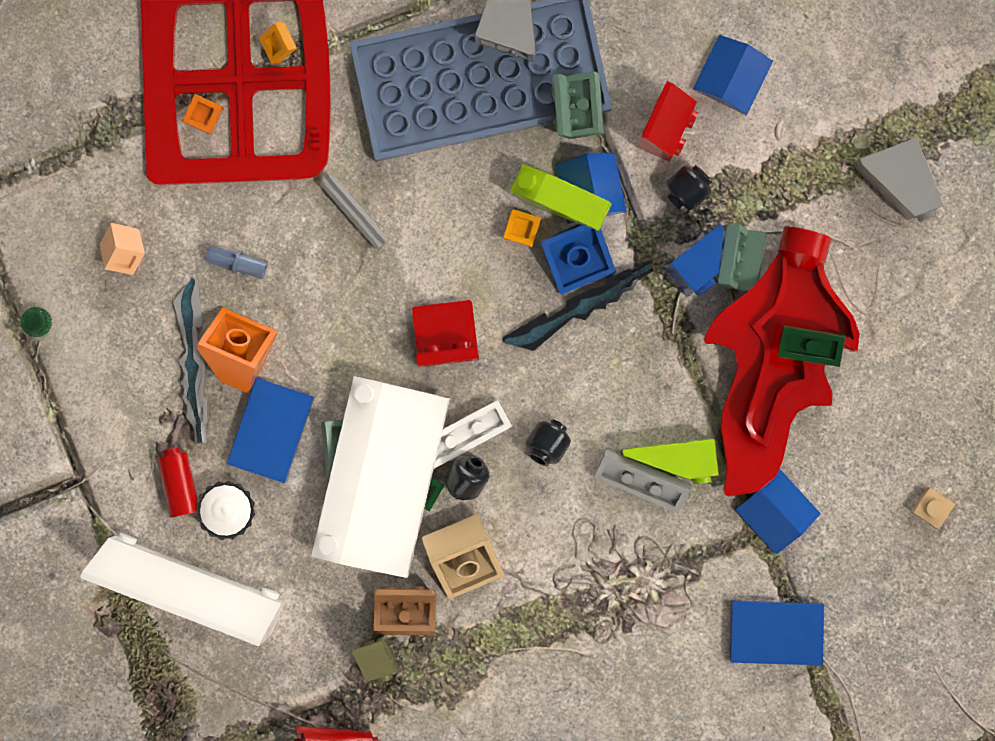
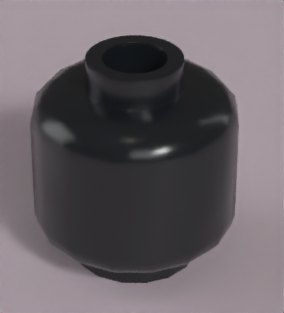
M696 164L693 167L684 165L667 181V188L670 191L667 198L678 209L684 206L689 210H694L711 194L710 184L712 180Z
M554 419L550 422H538L526 440L527 455L542 466L547 467L549 464L559 463L571 443V439L566 433L567 427Z
M461 455L455 459L447 472L445 484L449 493L454 498L473 500L482 492L490 478V473L481 458L474 455Z

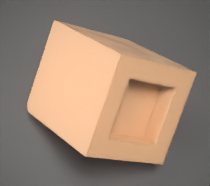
M110 223L100 242L104 269L133 275L145 254L140 231L137 228Z

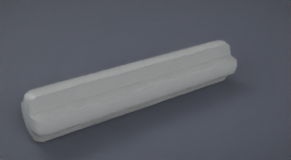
M332 174L326 176L320 183L321 187L377 250L386 245L388 242L386 235Z

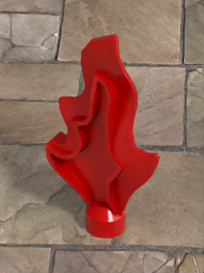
M785 226L778 254L762 278L747 293L718 314L704 336L705 344H719L734 350L737 370L722 410L720 426L727 466L723 492L728 497L758 492L777 476L784 459L791 423L798 412L810 406H832V389L824 373V364L777 356L782 325L845 335L843 349L849 352H858L860 333L855 318L831 288L824 271V263H826L832 240L831 237L803 228Z

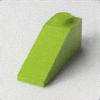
M522 164L510 190L512 194L528 205L596 231L600 230L612 205L610 201Z
M714 439L621 449L622 456L685 479H693V484L710 483L712 476H719Z

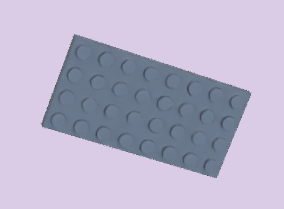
M541 0L530 3L536 49L533 62L475 43V35L482 14L350 42L375 161H383L552 124L556 114V105L552 97L551 87L554 84L553 76L556 74L571 76L594 71L599 73L602 113L612 111L589 1Z

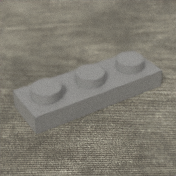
M606 449L594 476L596 480L676 513H679L691 487L690 483Z

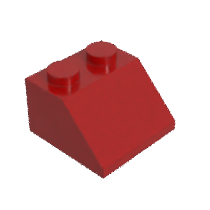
M666 81L637 148L670 162L673 155L679 156L686 142V139L681 138L686 127L692 128L699 113L694 110L697 101L672 82Z

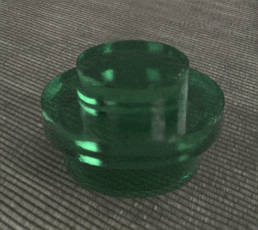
M40 307L29 308L21 317V327L31 337H42L52 327L51 315Z

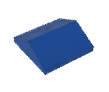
M719 35L693 90L747 116L773 60L749 44Z
M578 224L539 240L560 295L616 272L601 228L599 231Z
M779 469L777 476L758 492H753L735 508V511L776 555L799 538L821 514L781 469Z

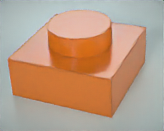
M194 94L182 122L212 135L224 107Z

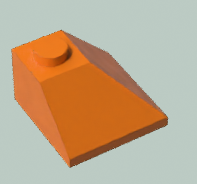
M222 307L197 344V349L220 382L248 393L262 370L278 331Z

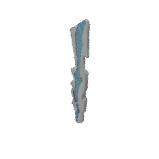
M192 278L175 298L173 305L186 353L179 360L185 373L181 385L185 388L182 399L188 406L186 418L193 425L195 444L207 443L206 425L208 423V396L205 397L206 361L197 349V344L199 343L197 328H203L199 281L196 278Z

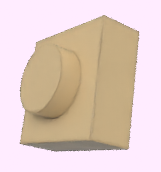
M927 487L911 510V513L939 530L956 504L931 487Z

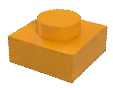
M284 21L274 23L259 37L271 64L281 63L297 49Z
M512 209L503 239L532 248L541 217Z

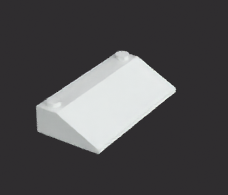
M356 376L353 377L311 557L408 578L449 405V398Z
M122 533L119 534V537L113 536L107 539L80 576L81 579L256 646H260L272 635L285 602L279 599L280 594L273 590L262 588L261 591L250 588L136 544V538Z

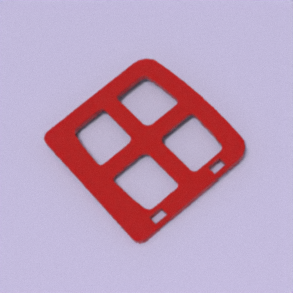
M140 0L146 174L150 182L161 186L306 180L315 178L323 172L329 161L331 132L330 58L323 0ZM292 1L297 3L302 24L305 63L302 66L255 67L251 61L250 5L260 2ZM186 5H225L228 63L226 67L216 70L177 71L175 69V30L179 8ZM304 90L306 92V125L302 152L297 155L256 156L254 151L253 96L259 91ZM200 93H225L228 95L231 129V155L228 158L186 159L183 157L176 109V97L178 95Z

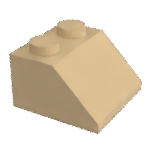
M478 514L421 537L429 561L449 600L505 576Z

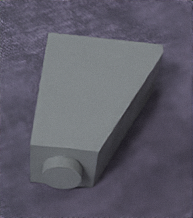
M487 0L475 35V43L533 62L536 49L530 0Z
M917 137L861 158L854 163L855 169L907 220L917 217L919 222L936 216L935 210L944 206Z

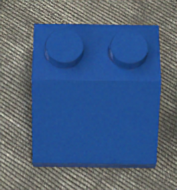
M720 224L665 268L687 297L693 293L700 296L716 283L713 277L719 273L724 232Z

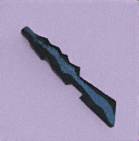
M646 261L636 268L627 269L605 279L608 283L601 287L588 289L567 300L566 308L549 318L543 313L503 337V342L531 351L536 350L572 318L586 321L594 309H606L607 303L618 302L623 292L632 291L637 281L654 271L649 261Z

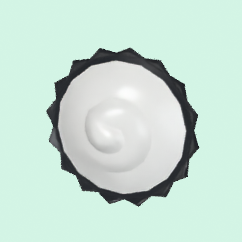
M230 480L227 482L217 481L213 486H207L205 492L199 495V502L195 506L197 510L196 519L200 522L201 529L207 531L210 537H217L220 540L226 538L233 540L238 535H244L246 529L252 526V519L256 515L253 509L255 502L251 499L250 492L244 490L241 484H234Z

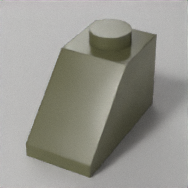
M379 635L359 642L352 650L366 682L374 680L375 684H379L393 678L392 673H395L398 667L387 635Z

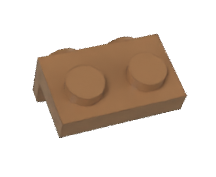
M384 586L381 589L374 590V635H435V590H430L424 586H416L412 590H399L395 586Z

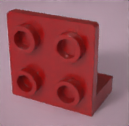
M471 300L412 308L418 367L479 360Z

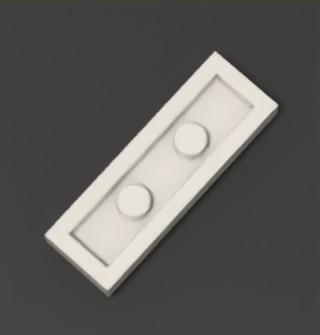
M498 400L442 430L434 468L512 427Z

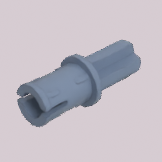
M210 246L206 254V262L230 269L233 274L240 272L261 280L264 278L268 266V261L243 255V252L240 250L236 253L216 246Z

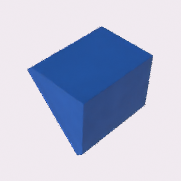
M589 153L555 164L559 179L612 203L606 216L627 212L615 153ZM566 219L567 224L575 223L573 221Z

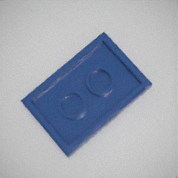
M256 378L227 464L286 483L315 397Z
M731 600V663L823 666V603Z

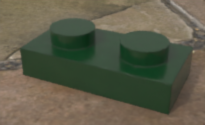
M782 325L777 356L840 367L846 336Z

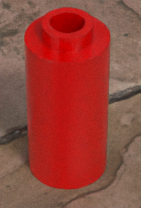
M180 447L163 450V457L157 458L170 518L197 512L195 506L198 503V497L187 451L181 452Z

